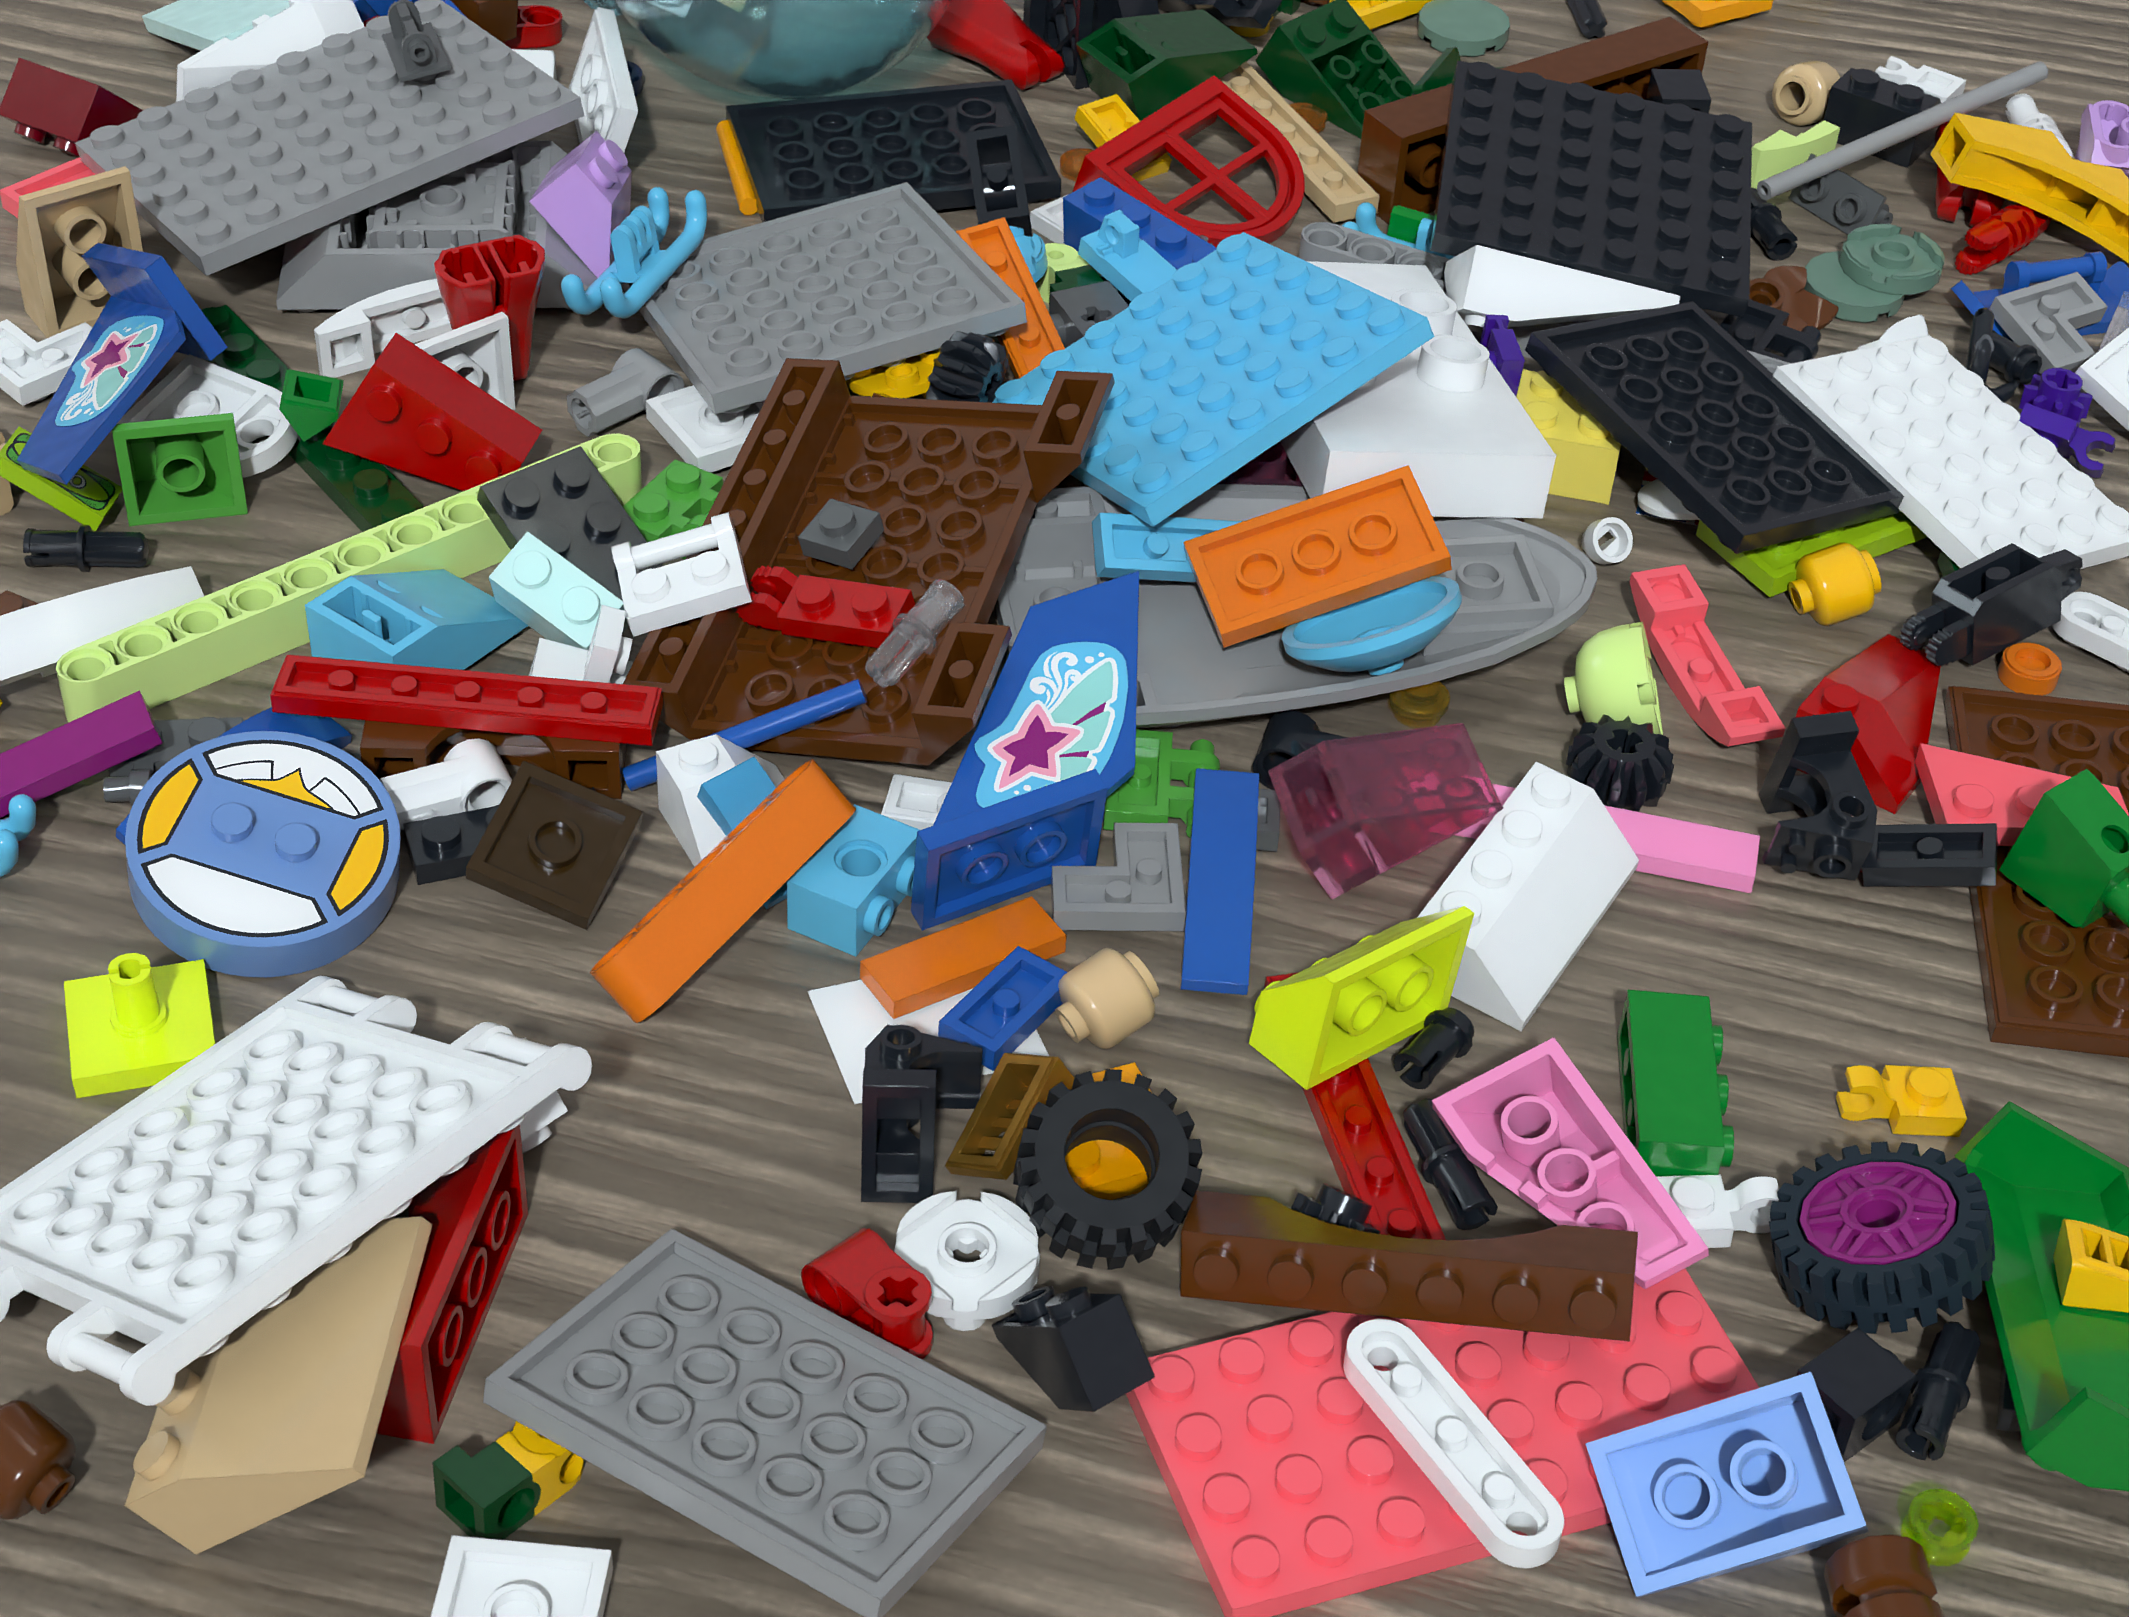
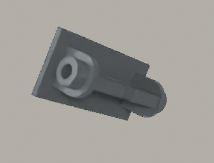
M398 0L394 2L388 10V19L392 32L383 34L382 39L400 82L409 80L424 82L435 78L440 72L451 70L431 22L422 24L419 11L411 1Z
M1810 154L1808 160H1811L1818 156ZM1840 169L1794 188L1789 196L1790 200L1846 234L1851 233L1854 229L1870 224H1891L1893 220V214L1889 212V206L1885 204L1887 197Z

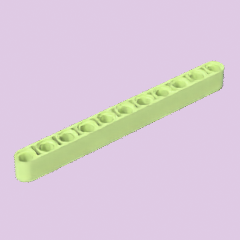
M620 433L599 436L77 647L62 655L56 665L60 692L68 723L139 690L149 709H152L309 643L305 604L349 576L445 569L462 579L502 562L511 550L477 501L480 486L579 446L583 448L620 504L624 506L642 490L640 444L633 437Z

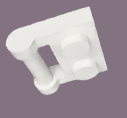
M729 512L711 517V524L633 547L629 541L611 547L618 573L624 610L626 611V620L633 637L752 602L736 531ZM719 547V550L708 551L693 558L639 572L641 569Z

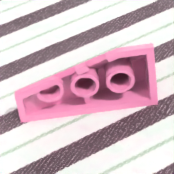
M1555 1038L1432 1100L1433 1109L1468 1160L1558 1226L1570 1225L1638 1232L1635 1283L1642 1288L1647 1289L1709 1256L1706 1244Z

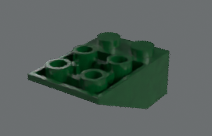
M1334 0L1279 25L1255 60L1284 98L1359 139L1362 138L1365 110L1413 96L1414 84L1347 0Z
M1203 9L1116 18L1076 43L1090 89L1102 98L1118 94L1140 121L1215 75L1220 79L1258 54L1256 47Z

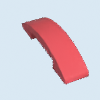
M1681 564L1631 573L1629 582L1640 622L1644 624L1651 651L1669 687L1695 723L1710 737L1728 747L1783 737L1786 728L1761 687H1744L1706 625L1704 619L1709 602L1686 565Z

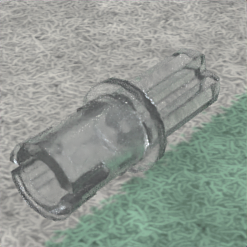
M936 579L929 585V589L908 613H901L893 620L894 630L866 662V673L874 679L876 684L881 687L896 685L922 653L930 654L933 652L937 645L936 637L965 606L963 604L964 597L960 591L949 582Z

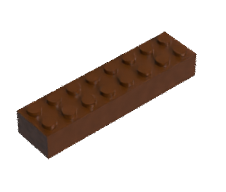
M1667 17L1501 69L1516 73L1532 72L1541 75L1545 79L1568 84L1584 83L1593 89L1615 94L1631 93L1646 100L1652 69L1700 70L1702 74L1708 41L1672 17ZM1452 84L1365 110L1357 173L1380 196L1376 215L1388 225L1394 206L1399 205L1427 214L1434 212L1436 209Z

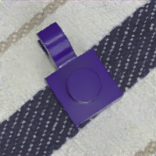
M2025 403L2021 411L2020 422L2031 427L2039 436L2051 441L2062 457L2070 459L2072 455L2075 458L2079 471L2092 478H2101L2103 464L2089 459L2087 454L2096 448L2113 453L2115 449L2114 437L2102 431H2088L2079 428L2078 421L2029 403Z

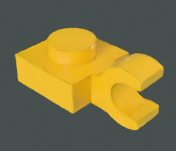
M1857 1065L1846 1068L1845 1075L1850 1092H1837L1836 1095L1842 1118L1850 1121H1862L1872 1118L1889 1119L1893 1134L1960 1137L1967 1116L1951 1068L1885 1065L1881 1075L1876 1069L1869 1066Z

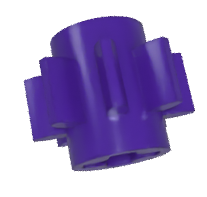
M2050 368L2045 370L2042 376L2034 374L2030 385L2024 386L2019 408L2023 409L2025 403H2029L2076 420L2079 427L2081 419L2087 417L2093 395L2081 392L2083 381L2076 373L2063 368Z

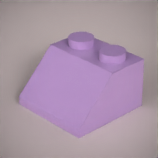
M595 131L551 167L529 202L598 278L615 261L610 239L612 231L630 215L632 171L627 166L628 160L621 148L611 140L605 141Z

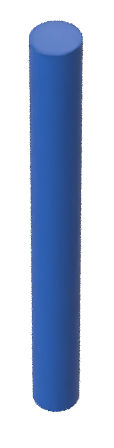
M856 679L711 735L716 734L745 749L867 703V698L860 680ZM656 755L622 768L624 779L630 791L657 782Z

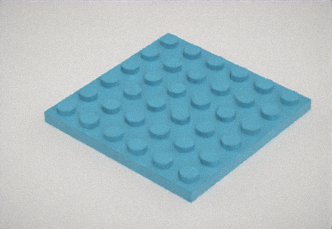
M1242 232L1222 240L1217 245L1215 251L1198 262L1179 268L1174 273L1172 279L1154 291L1138 295L1130 302L1128 308L1110 320L1092 325L1085 332L1084 337L1064 350H1057L1048 354L1042 359L1038 367L1020 379H1014L1001 385L996 390V398L992 403L1042 405L1056 371L1113 373L1114 386L1083 462L1070 475L1154 527L1432 339L1434 335L1427 317Z

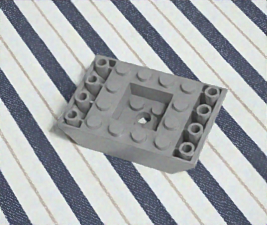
M524 141L286 242L276 299L277 310H296L309 313L319 309H345L368 297L394 288L437 279L434 262L439 258L442 250L514 235H521L529 240L536 241L545 249L544 272L536 308H566L571 310L566 304L562 293L561 281L563 277L568 274L577 275L582 280L584 291L597 277L529 202L551 167L564 158L567 153L552 141Z

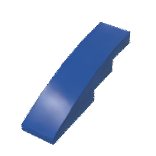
M1196 768L1185 906L1186 917L1181 990L1248 994L1256 866L1259 773Z

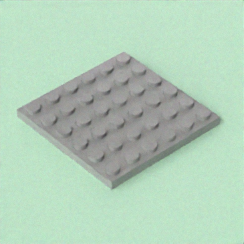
M907 182L702 239L698 248L639 310L640 314L714 414L741 412L749 408L752 403L766 400L786 358L840 361L846 381L851 379L857 372L878 366H897L905 362L908 357L929 351L941 352L942 344L946 340H950V337L956 331L968 334L972 332L986 337H993L1007 332L1010 327L1027 323L1025 302ZM623 283L621 285L623 291L626 292L633 283Z

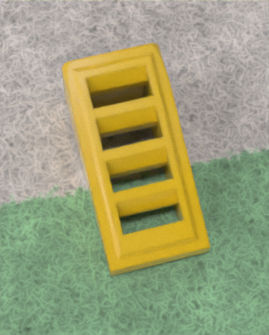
M2063 1219L2053 1256L2062 1305L2129 1313V1237L2085 1222Z

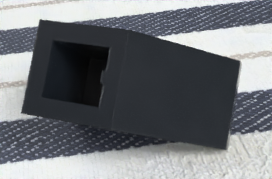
M1046 1286L1016 1299L1012 1303L1015 1313L992 1325L999 1342L1059 1409L1095 1412L1155 1378L1120 1294L1089 1293L1086 1286L1077 1287L1063 1293H1055L1052 1286Z

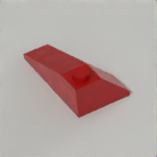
M1887 634L1825 676L1798 707L1796 717L1851 711L1859 728V733L1851 748L1852 755L1875 805L1896 814L1921 783L1915 759L1920 743L1927 745L1929 743L1941 666L1935 665L1926 658L1927 653H1925V649L1910 650L1900 642L1901 639Z

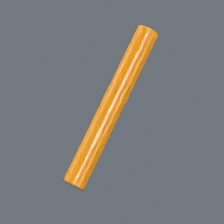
M723 120L717 124L716 132L737 203L742 214L753 215L758 211L756 198L728 120Z

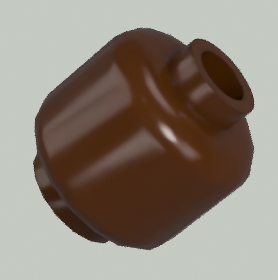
M12 1400L2 1406L0 1405V1518L3 1520L19 1519L30 1513L33 1509H36L41 1514L48 1513L64 1499L75 1482V1476L69 1472L76 1452L74 1439L61 1426L26 1400Z

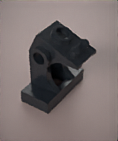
M1851 711L1791 719L1758 795L1767 814L1804 810L1808 817L1778 821L1773 840L1768 851H1765L1762 857L1764 864L1779 866L1784 873H1793L1796 870L1816 873L1827 878L1856 880L1874 844L1878 810L1851 752V748L1859 733V728ZM1798 769L1808 773L1795 775Z
M887 1024L865 1048L862 1087L861 1202L919 1203L933 1196L935 1109H975L981 1093V1047L921 1033L916 1028L907 1025L893 1026ZM919 1121L920 1139L908 1130L917 1125Z

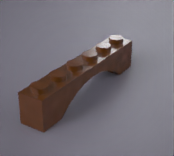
M1197 1190L1181 1231V1297L1630 1342L1638 1232L1560 1225L1533 1233L1492 1239L1436 1240L1404 1238L1369 1233L1327 1223L1294 1211L1269 1197Z

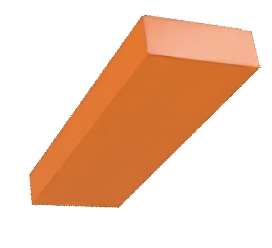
M1030 896L860 961V979L889 1015L895 1019L974 988L1017 946L1044 960L1065 953L1067 935L1038 902Z

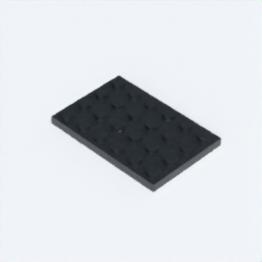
M1012 79L726 106V120H728L752 186L756 198V207L762 223L905 182L937 213L950 208L976 207L965 132L1016 125L1027 202L1037 203L1043 199L1061 197V178Z
M1693 301L1536 331L1530 335L1525 351L1543 368L1544 372L1555 379L1573 396L1582 409L1588 411L1611 433L1615 441L1630 451L1646 467L1649 474L1659 479L1681 501L1688 511L1694 513L1717 535L1719 541L1724 546L1730 548L1735 554L1898 514L1900 511L1898 508L1904 495L1774 378L1772 372Z

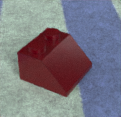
M22 58L18 59L0 105V116L16 124L15 134L42 145L46 137L55 140L53 147L75 157H80L75 142L90 137V134L100 127L108 125L118 126L136 119L138 114L143 111L97 84Z

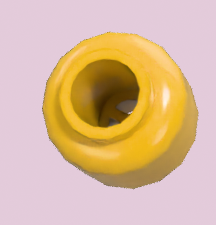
M1842 542L1801 557L1796 565V580L1789 582L1788 588L1796 611L1800 615L1809 612L1817 623L1826 627L1867 613L1874 605L1875 594L1881 592L1882 585L1878 568L1871 554L1867 550L1858 551L1854 545Z

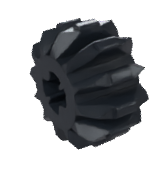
M956 331L950 337V340H946L942 344L940 355L937 359L933 360L934 368L928 377L930 386L926 393V399L992 403L996 398V390L1007 382L1005 373L1009 363L1006 358L1005 346L995 343L993 339L980 334Z
M1603 714L1598 724L1583 722L1580 732L1574 737L1573 744L1569 746L1566 765L1568 766L1567 775L1593 788L1605 806L1624 808L1639 812L1642 805L1646 807L1657 806L1660 797L1663 796L1667 784L1671 783L1674 764L1672 763L1673 754L1669 749V738L1661 734H1654L1652 723L1641 725L1632 723L1629 715L1623 721H1615L1608 715Z

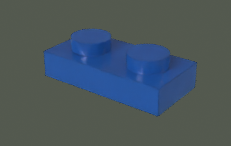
M1017 946L939 1020L938 1037L981 1047L982 1065L994 1071L1004 1053L1014 1052L1062 1004L1058 984L1059 980L1068 972Z

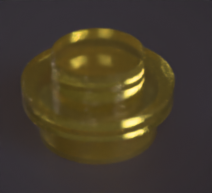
M1439 681L1389 693V704L1393 709L1394 717L1398 722L1409 728H1431L1440 721L1449 708L1450 693Z

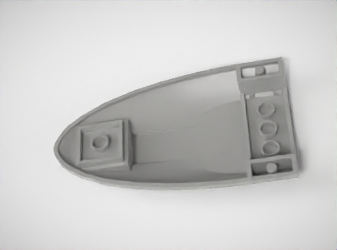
M1216 484L1168 517L1246 521L1308 500L1310 497L1306 489L1301 486ZM1089 486L1054 488L1037 503L995 604L998 625L1010 626L1012 637L1005 651L1006 660L1030 606L1115 579L1097 577L1092 521L1100 512L1132 513ZM1433 517L1451 556L1452 570L1435 576L1446 577L1456 581L1462 595V603L1452 621L1428 646L1403 659L1404 665L1398 670L1383 675H1370L1368 670L1338 672L1304 664L1289 656L1285 651L1282 633L1286 627L1223 648L1197 582L1139 579L1136 729L1153 727L1175 728L1183 724L1255 716L1340 703L1422 686L1495 665L1555 637L1577 622L1587 611L1594 595L1597 583L1596 566L1587 555L1565 539L1543 528L1513 518Z

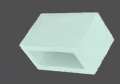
M528 531L489 576L497 603L546 639L585 650L589 649L601 606L605 605L624 610V604L621 599ZM625 616V621H624L623 632H624V631L628 628V626H629V625H628V622H627V620H626V616Z

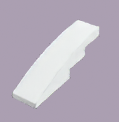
M189 566L141 576L81 591L0 615V686L41 673L42 677L57 673V661L65 653L204 597L192 567Z

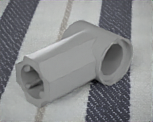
M630 349L616 361L612 373L566 395L567 410L575 421L577 429L587 437H591L636 414L646 411L647 399L683 389V378L644 349Z

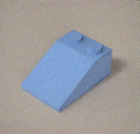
M1811 1372L1585 1443L1636 1597H1642L1789 1557L1869 1532Z

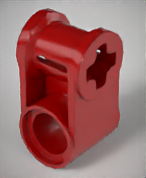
M862 1228L802 1268L801 1279L803 1287L811 1302L922 1360L930 1353L933 1345V1332L931 1324L925 1318V1313L929 1310L932 1302L931 1284L924 1274L915 1270L891 1250L888 1244L871 1229Z

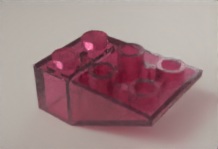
M1463 723L1326 740L1268 771L1298 851L1331 900L1504 809Z

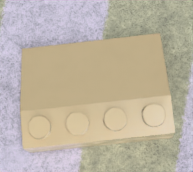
M422 1216L384 1219L353 1241L351 1249L344 1256L333 1262L322 1264L294 1285L290 1294L282 1302L271 1308L259 1311L232 1331L227 1341L219 1349L206 1356L196 1358L177 1372L170 1394L162 1402L156 1404L157 1410L147 1440L142 1444L134 1458L133 1469L136 1473L125 1507L197 1555L365 1477L432 1224Z

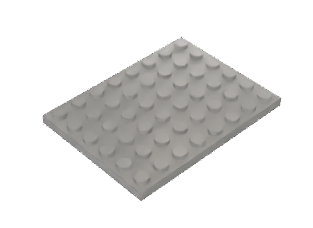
M418 0L414 4L419 11L422 24L431 22L451 67V70L440 72L431 80L424 82H413L411 80L400 82L382 39L383 34L392 32L388 16H379L368 21L366 27L348 34L339 33L328 36L322 41L321 45L306 51L285 53L276 60V63L261 69L240 71L231 77V81L216 87L195 89L187 93L183 100L166 107L156 106L145 109L138 114L136 119L118 126L108 125L94 130L90 137L75 142L81 161L95 174L126 166L130 171L136 212L202 273L208 276L584 116L581 98L444 1Z

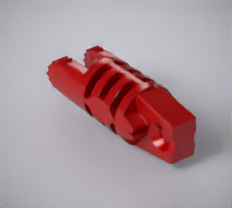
M2020 203L2004 207L1966 232L1965 241L1969 245L1957 254L1955 261L1956 269L1964 275L1982 272V270L2006 259L2008 256L2031 244L2049 227L2052 218Z

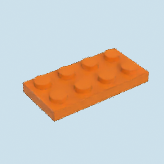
M1409 465L1183 542L1186 557L1223 648L1452 570L1449 551Z

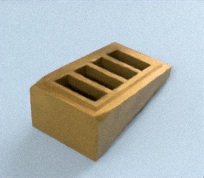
M1011 1053L1003 1054L945 1164V1167L951 1174L1001 1180L1008 1179L1014 1171L1023 1129L1027 1128L1030 1113L1038 1101L1045 1105L1049 1090L1060 1082L1069 1090L1072 1089L1075 1078L1060 1058ZM1002 1132H1005L1003 1138H998ZM986 1150L995 1151L993 1157L982 1155Z

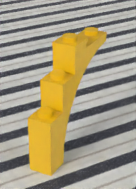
M1954 112L1930 153L1950 183L1982 190L2020 203L2047 215L2089 237L2129 264V178L2122 169L2073 160L2052 131Z

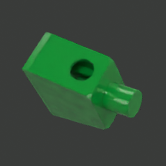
M2085 769L2043 794L1999 871L2073 927L2084 928L2112 912L2129 928V816L2095 775L2088 769Z

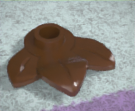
M1779 266L1768 270L1763 278L1750 280V300L1790 313L1787 327L1801 331L1806 326H1814L1820 330L1836 317L1839 310L1838 306L1804 290L1807 282V271L1804 267Z

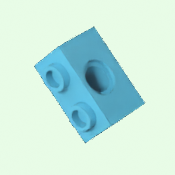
M854 804L856 811L787 880V924L789 930L856 957L874 935L880 936L885 932L894 910L906 896L912 897L917 831L920 830Z

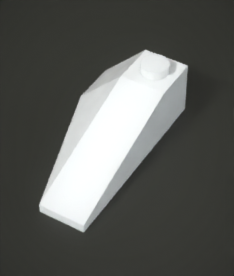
M288 0L290 7L273 17L266 14L252 21L254 28L232 41L224 37L177 65L176 102L183 100L187 93L195 89L213 88L231 81V77L240 71L258 70L276 63V60L285 53L303 52L321 45L322 41L328 36L339 33L348 34L363 28L364 25L353 1Z
M1475 245L1446 261L1444 270L1446 296L1456 303L1457 312L1471 331L1480 333L1483 331L1486 315H1508L1509 328L1597 320L1679 304L1680 300L1679 295Z

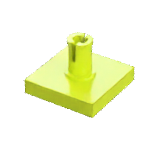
M127 953L111 960L108 966L109 974L64 981L71 1074L76 1099L154 1086L216 1044L204 959L151 967L149 959L145 955Z

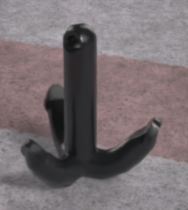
M1980 308L1976 311L1972 320L1965 368L1980 376L1984 385L2005 403L2014 396L2016 388L2020 383L2017 379H2014L2010 383L1996 388H1990L1986 385L1991 354L1994 350L1992 340L1994 314L1989 308Z

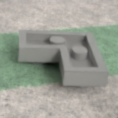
M2078 272L1996 296L1990 310L1994 314V319L2016 344L2020 346L2029 344L2036 348L2037 355L2042 358V366L2039 371L2041 374L2050 368H2063L2075 373L2083 363L2096 354L2076 329L2100 322L2108 306Z
M1114 822L1112 841L1114 866H1052V919L1061 930L1184 931L1186 907L1178 823Z

